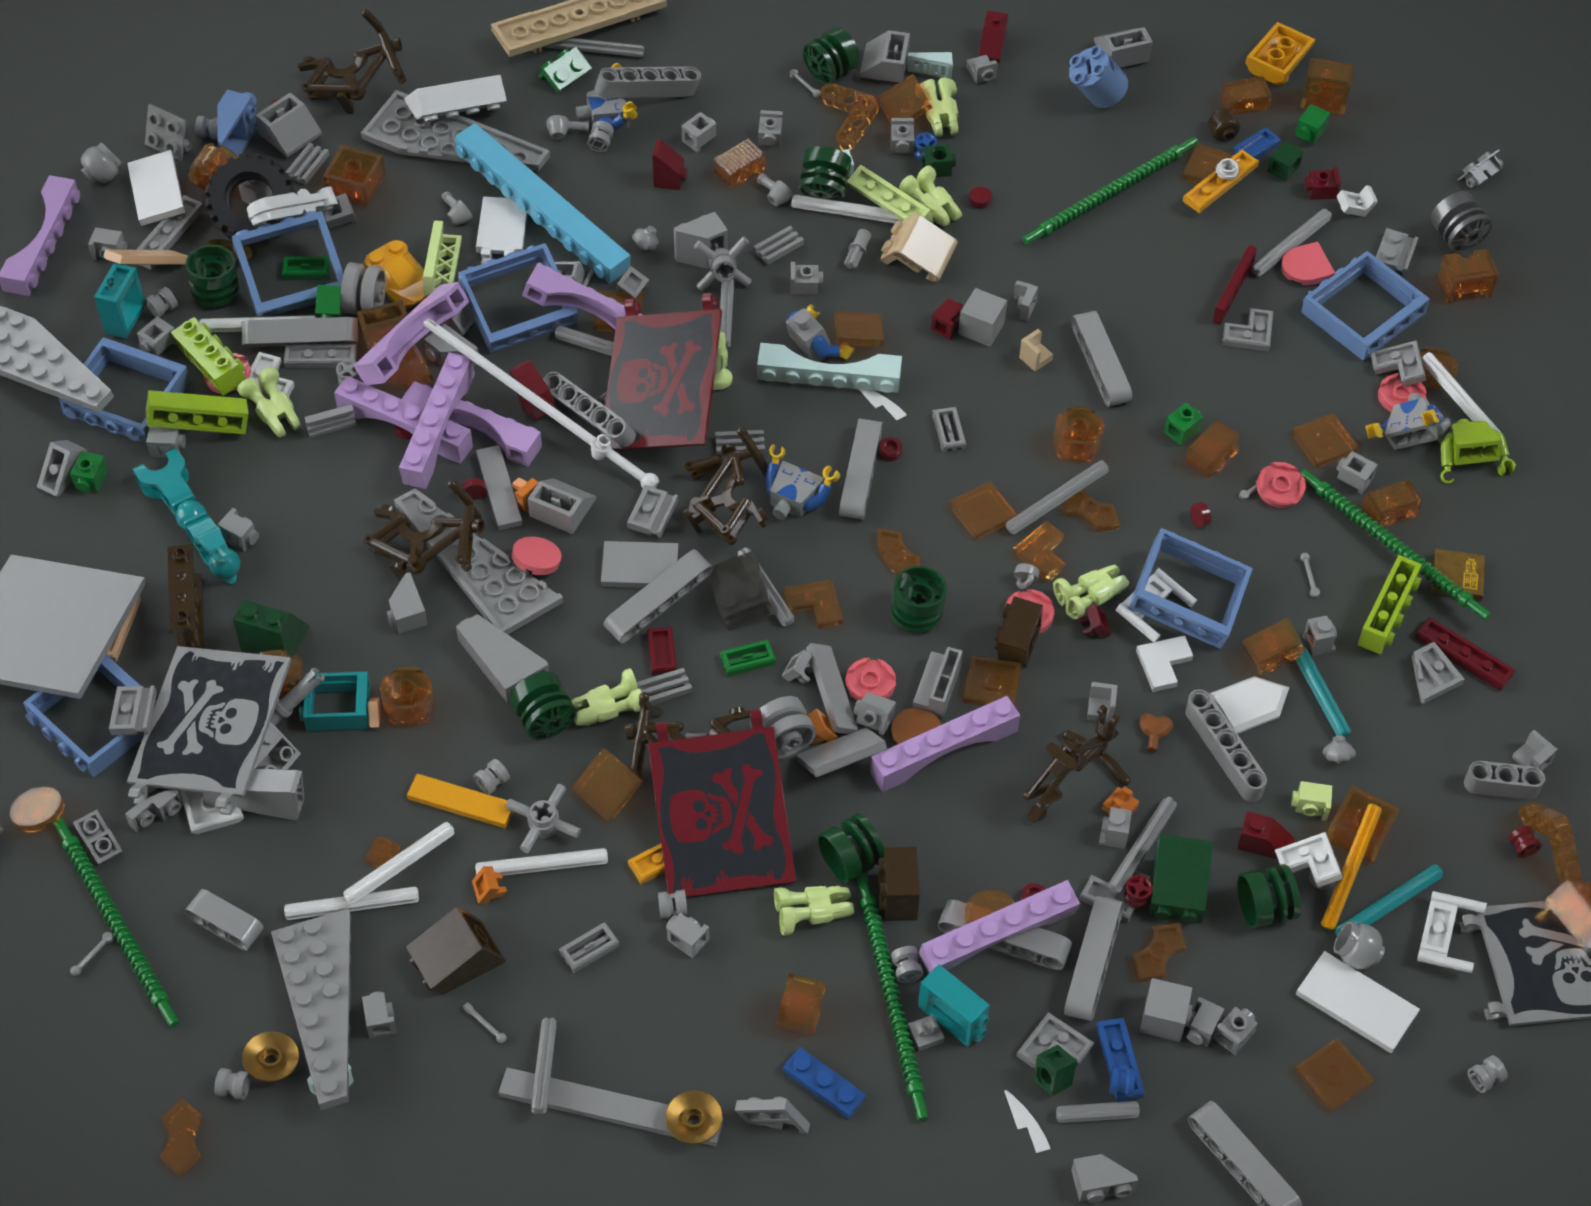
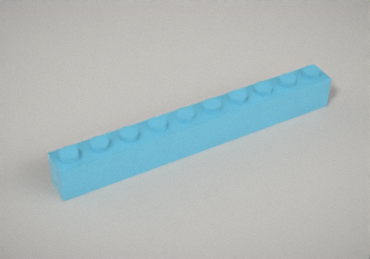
M474 123L455 136V152L461 159L464 158L475 171H479L484 175L491 185L499 188L506 198L513 200L521 211L527 212L536 224L542 225L550 236L557 238L568 251H572L577 255L584 265L592 266L599 278H603L611 284L630 267L629 253L480 126Z

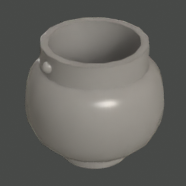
M102 142L97 146L88 148L80 159V163L83 166L81 171L93 183L96 181L100 183L112 181L118 174V168L123 164Z
M1351 921L1342 927L1336 937L1333 948L1334 952L1341 956L1345 964L1357 970L1369 968L1371 965L1376 966L1381 961L1385 952V947L1382 946L1383 940L1378 930L1367 924H1355Z

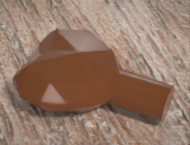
M1149 713L1142 715L1139 721L1143 733L1149 737L1147 751L1156 753L1159 739L1170 733L1173 728V721L1169 717H1156Z

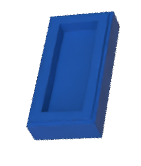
M1265 127L1236 145L1233 153L1236 154L1240 150H1244L1255 159H1259L1280 146L1281 139Z

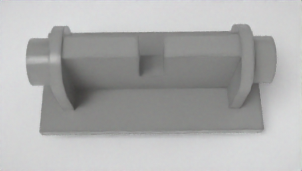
M1498 149L1492 154L1488 151L1477 159L1479 161L1477 165L1472 162L1463 169L1464 174L1458 178V181L1465 178L1467 186L1475 188L1488 179V177L1499 172L1502 169L1503 162L1495 155L1500 150Z

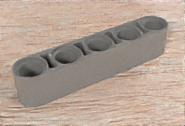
M690 66L603 68L600 70L594 89L596 94L603 98L693 96L699 84L701 73L698 69Z
M1097 311L1073 315L1071 323L1074 334L1106 406L1110 407L1131 402L1132 391Z
M354 317L242 321V346L245 347L358 343V318Z
M550 372L543 378L553 398L598 431L609 436L616 444L627 447L634 442L636 433L629 424L561 374Z
M858 419L840 503L839 516L864 520L883 422Z
M696 549L691 550L612 612L605 619L604 627L620 644L627 642L705 580L713 570L712 565Z
M1198 689L1192 691L1186 706L1187 718L1241 797L1248 802L1259 801L1263 796L1267 783L1265 773L1211 695L1205 690Z
M1096 896L1067 995L1064 1010L1066 1016L1088 1021L1093 1020L1122 918L1124 901Z
M947 900L937 926L942 932L948 933L994 912L958 900ZM1037 927L1007 938L988 948L1049 969L1062 970L1072 942L1063 935Z
M1209 1101L1188 1117L1191 1129L1259 1206H1302V1202L1296 1192L1215 1102Z

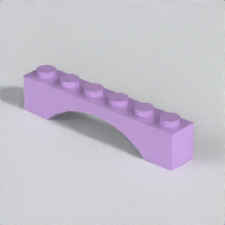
M48 176L41 190L46 207L42 228L27 247L6 259L0 271V285L3 292L30 296L33 288H36L38 278L41 272L45 270L47 260L50 254L54 252L55 244L58 238L62 236L67 220L71 218L72 209L75 203H78L80 200V191L75 180Z
M537 263L522 296L542 306L560 305L585 310L601 318L614 329H616L617 317L625 316L624 305L618 303L613 298H608L594 289L586 287L572 278L566 277L540 263Z
M459 282L439 285L354 365L365 385L385 383L399 369V364L408 350L430 332L424 326L426 319L429 318L440 325L455 316L470 302Z
M450 352L447 355L399 466L401 478L405 485L426 489L435 470L440 442L448 419L458 401L467 394L475 376L473 362L467 356Z
M346 376L334 392L337 408L351 404L356 419L374 418L387 421L412 434L424 410L370 385H365L363 382ZM448 420L438 454L461 464L473 448L471 429Z
M414 381L402 397V400L424 409L433 388ZM459 400L448 419L458 424L473 427L487 434L500 445L507 459L529 467L542 447L541 432L534 427L525 426L511 418H505L491 410L475 406L469 401Z
M1005 696L871 756L870 774L883 793L905 783L923 767L953 750L978 742L998 741L1018 732L1020 714L1009 697Z
M1066 880L925 942L921 945L918 954L928 974L938 964L949 970L1007 938L1033 928L1055 923L1075 914L1080 902L1069 881Z

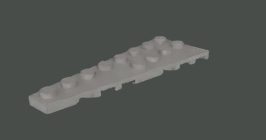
M416 488L394 499L395 506L401 513L407 515L411 521V526L416 532L430 529L432 526L431 520L435 517H454L450 513L446 514L438 508L435 502ZM446 527L442 534L425 541V544L429 548L457 527ZM474 533L471 557L472 569L470 571H463L461 564H458L455 559L458 554L459 539L436 555L437 559L484 618L506 634L512 633L564 603L563 596L560 593L556 594L547 587L544 581H539L530 575L527 569L525 572L518 568L508 555Z
M349 908L271 931L320 1110L349 1102L348 1057L352 920Z

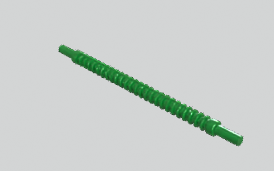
M1193 137L1179 146H1172L1164 153H1160L1159 156L1157 155L1140 167H1136L1135 170H1131V173H1126V175L1121 176L1116 181H1112L1111 184H1107L1106 187H1102L1101 190L1099 189L1097 192L1092 193V196L1088 195L1087 198H1083L1082 201H1078L1077 204H1073L1072 207H1068L1062 213L1059 212L1057 216L1054 215L1052 219L1049 218L1047 221L1039 224V228L1022 237L1023 243L1027 245L1041 236H1048L1052 231L1061 228L1062 225L1065 226L1067 222L1070 223L1072 219L1075 220L1097 205H1101L1102 202H1106L1107 199L1109 200L1111 197L1116 196V193H1121L1126 188H1130L1131 185H1135L1136 182H1140L1141 179H1145V177L1150 176L1155 171H1159L1160 168H1164L1165 165H1169L1174 160L1181 158L1184 152L1198 145L1197 138Z
M1306 469L1300 472L1305 481L1316 489V493L1320 497H1325V501L1330 500V504L1335 505L1336 509H1340L1341 513L1346 512V517L1351 516V521H1356V525H1361L1362 529H1367L1366 532L1372 533L1374 538L1377 537L1378 542L1383 541V546L1388 545V550L1393 549L1394 554L1398 553L1400 556L1422 564L1420 575L1425 574L1426 579L1431 578V583L1436 582V587H1442V592L1447 591V596L1452 595V599L1457 600L1460 606L1469 608L1484 621L1490 618L1491 613L1476 602L1471 593L1468 591L1463 592L1464 588H1458V583L1453 584L1452 579L1447 580V575H1442L1441 570L1436 571V566L1431 567V562L1426 563L1425 558L1420 559V554H1415L1413 549L1409 550V545L1404 546V542H1399L1398 537L1393 538V533L1388 534V529L1383 530V525H1378L1377 521H1372L1373 518L1367 517L1365 512L1362 513V509H1357V505H1351L1352 502L1350 500L1346 501L1347 498L1345 496L1341 497L1340 492L1336 493L1335 488L1331 489L1329 483L1320 481Z
M56 818L53 821V825L63 840L62 847L68 852L67 855L71 858V862L74 863L78 874L81 875L80 878L84 880V885L91 892L90 895L94 898V902L97 903V908L101 909L100 913L104 915L103 918L107 921V925L110 926L111 932H114L113 935L117 938V943L121 944L120 948L124 950V955L131 962L130 965L134 968V972L138 974L137 977L141 980V984L144 985V990L148 992L147 995L151 998L153 1006L159 1008L170 1028L176 1027L180 1022L168 1003V994L163 991V986L156 979L157 976L153 973V968L149 967L150 964L146 961L143 951L139 949V944H136V939L132 938L133 934L129 932V927L122 920L123 917L119 914V910L116 909V904L112 903L113 899L109 897V892L106 891L103 882L99 880L100 877L96 874L93 864L89 863L90 860L86 857V852L80 846L78 838L72 836L63 818Z
M862 873L861 876L857 877L862 896L860 904L862 910H864L863 915L866 917L865 922L868 924L866 927L869 930L868 936L872 937L870 943L873 944L872 950L875 951L873 956L876 958L875 963L878 964L877 970L880 971L878 976L882 978L880 984L884 985L882 991L885 992L884 998L887 999L885 1004L889 1006L887 1012L891 1013L889 1019L893 1020L891 1022V1026L894 1027L892 1032L896 1034L894 1040L898 1041L896 1047L899 1048L898 1054L901 1056L899 1061L903 1063L901 1068L905 1070L903 1076L907 1077L905 1079V1083L908 1084L906 1088L907 1093L912 1097L918 1122H925L929 1119L923 1098L925 1089L923 1083L920 1082L922 1077L918 1075L920 1070L916 1068L918 1062L914 1061L916 1055L913 1054L914 1048L911 1046L913 1041L909 1039L911 1034L907 1032L909 1027L905 1025L907 1019L904 1018L905 1012L902 1011L904 1006L900 1004L902 999L898 997L900 991L897 990L898 984L895 983L897 978L893 976L895 971L892 969L893 964L890 962L891 957L888 955L890 953L889 949H887L888 943L884 942L886 936L883 935L884 929L881 928L883 923L880 922L881 916L878 915L877 899L872 896L867 874Z

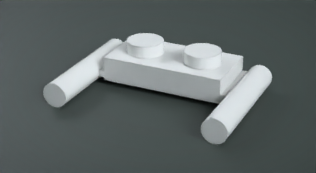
M1160 568L1148 579L1145 587L1146 591L1164 599L1172 591L1190 607L1197 602L1196 598ZM1133 592L1115 611L1155 643L1160 634L1143 621L1146 617L1145 615L1128 608L1134 594Z
M1433 891L1417 961L1472 973L1474 963L1447 957L1457 908L1485 914L1487 903Z

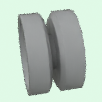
M349 262L345 268L341 286V308L343 313L357 315L362 310L365 316L378 317L382 311L386 293V272L384 267L370 265L365 269L361 263Z
M780 697L760 708L763 727L774 726L778 760L792 757L803 751L816 737V728L812 720L806 715L807 711L798 697Z

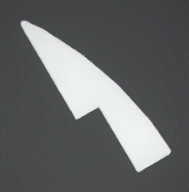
M860 390L875 408L883 405L896 420L907 415L900 407L876 391Z
M1005 1090L1004 1092L1017 1129L1028 1128L1036 1153L1049 1150V1143L1036 1120L1011 1093Z

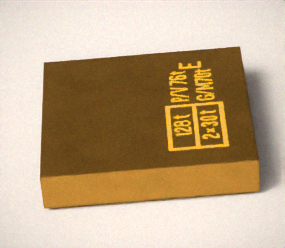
M1435 548L1433 566H1436V571L1441 570L1442 575H1447V580L1452 579L1453 584L1458 583V588H1464L1463 592L1468 591L1473 595L1474 600L1482 601L1485 555ZM1436 582L1432 583V594L1447 596V591L1442 592V587L1438 588L1436 587Z

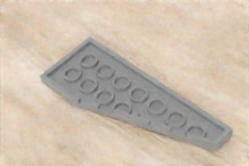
M398 90L391 95L361 132L363 140L401 155L468 163L455 152V136L476 123L531 171H540L550 158V150L461 115L452 118H446L445 115L438 116L437 120L425 122L424 119L417 120L405 103V97L408 94Z
M0 306V375L100 413L114 397L111 389L35 318Z

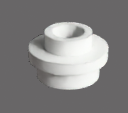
M1230 158L1221 160L1216 167L1217 175L1226 180L1236 178L1239 172L1236 161Z

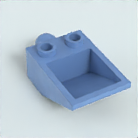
M227 89L217 104L218 145L223 166L228 163L226 159L232 156L234 159L239 158V154L243 153L253 135H256L258 132L255 117L257 99L250 92L242 94Z

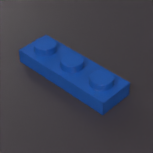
M1124 1017L1097 1022L1096 1029L1109 1077L1111 1076L1112 1066H1118L1121 1070L1135 1069L1133 1096H1126L1124 1093L1118 1092L1114 1094L1116 1102L1144 1098L1145 1092Z
M801 1047L797 1049L783 1066L785 1074L847 1119H850L866 1100L865 1093Z

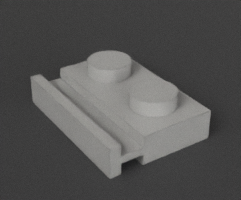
M1386 228L1376 258L1394 272L1397 270L1403 272L1402 275H1406L1419 237L1410 238L1408 237L1409 234Z
M645 485L627 521V528L648 535L652 533L661 538L678 503V495L674 494L672 496L666 491Z
M117 686L109 725L111 735H132L138 732L149 734L157 694L155 686H150V688H144L143 686Z

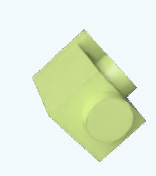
M1301 781L1298 791H1293L1291 806L1296 807L1295 812L1303 813L1306 816H1322L1321 821H1327L1331 810L1332 786Z

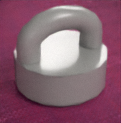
M1018 564L1014 572V577L1017 579V587L1025 589L1032 583L1037 582L1040 573L1039 569L1031 564Z

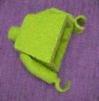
M1460 419L1457 423L1453 424L1451 432L1446 434L1441 443V466L1445 467V470L1440 474L1441 481L1445 484H1450L1454 481V479L1446 481L1443 477L1445 473L1451 472V467L1454 465L1499 461L1500 458L1499 475L1504 476L1506 473L1505 467L1512 474L1516 465L1512 459L1508 458L1510 454L1504 435L1492 429L1486 421L1470 422L1468 419Z

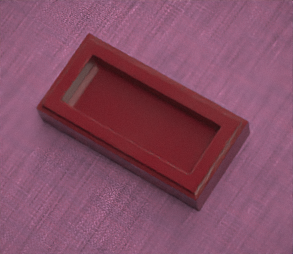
M672 627L647 629L652 676L677 670Z

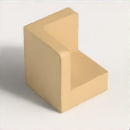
M1039 329L1021 340L1019 358L1035 372L1053 359V354L1041 344L1042 332Z

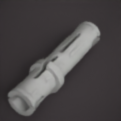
M312 668L282 699H278L271 718L274 726L284 717L288 718L292 714V710L325 680L322 673L313 680V677L319 672L318 669Z

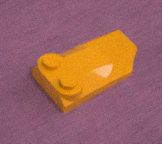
M1277 22L1249 53L1245 64L1253 75L1275 85L1285 84L1289 79L1290 73L1311 49L1316 39Z
M394 240L370 252L362 263L365 269L370 265L384 267L386 272L385 295L400 312L419 303L428 296L423 295L424 269L408 252V247L403 241Z

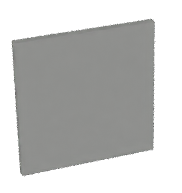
M10 555L0 572V684L81 699L147 584L145 577Z

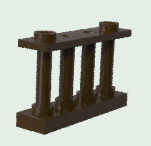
M193 544L167 547L170 633H177L178 646L205 649L203 577L201 573L195 574Z

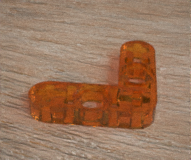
M826 84L820 91L824 104L850 112L836 134V141L841 150H851L857 145L879 111L877 99L872 95L841 85ZM847 98H855L851 103H844ZM856 120H862V121H863V122H862L860 125H858V126H853V125H852V123H853L854 121H856Z
M1536 802L1521 805L1519 807V815L1525 826H1532L1534 831L1550 838L1556 872L1562 886L1568 890L1581 885L1582 876L1573 832L1568 818L1564 814Z

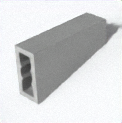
M478 614L464 619L456 626L458 641L507 703L510 702L509 696L512 689L520 681L532 674L549 671V664L546 660Z
M254 769L245 796H236L234 798V809L237 807L243 811L298 821L304 802L302 771ZM203 793L204 803L215 805L220 794Z

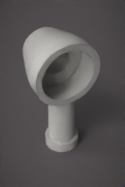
M553 115L547 119V129L552 139L562 140L565 138L568 130L588 132L589 121L575 122L569 121L568 118L562 115Z
M764 173L758 176L757 183L770 189L767 197L774 206H779L792 199L793 194L785 183L780 180L774 182Z
M448 191L442 194L441 200L451 207L447 216L455 226L467 223L473 219L471 212L461 200L457 201Z

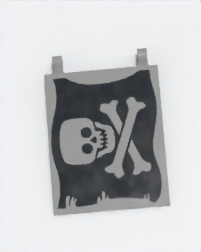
M177 646L153 710L149 734H144L127 780L128 784L134 785L128 793L129 798H135L133 803L139 804L147 799L148 787L220 794L216 800L215 807L221 808L220 814L231 815L234 809V798L236 796H245L290 667L291 658Z
M1591 897L1486 906L1485 914L1476 912L1477 916L1473 914L1462 916L1463 922L1458 923L1461 933H1470L1478 929L1482 931L1503 1002H1490L1487 1004L1489 1009L1484 1010L1487 1021L1506 1017L1509 1026L1591 1019Z

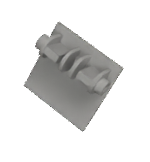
M148 104L145 145L160 152L171 150L174 158L182 161L183 152H189L192 146L189 140L184 139L186 120L152 104Z

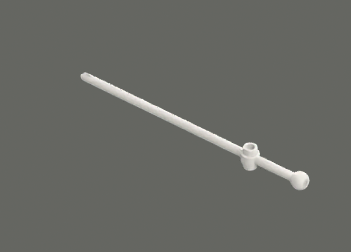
M429 318L424 321V326L588 443L591 446V455L594 459L603 460L607 457L638 479L642 488L645 485L653 488L657 487L659 478L656 474L643 472L611 449L612 444L609 436L600 434L597 438L436 322Z

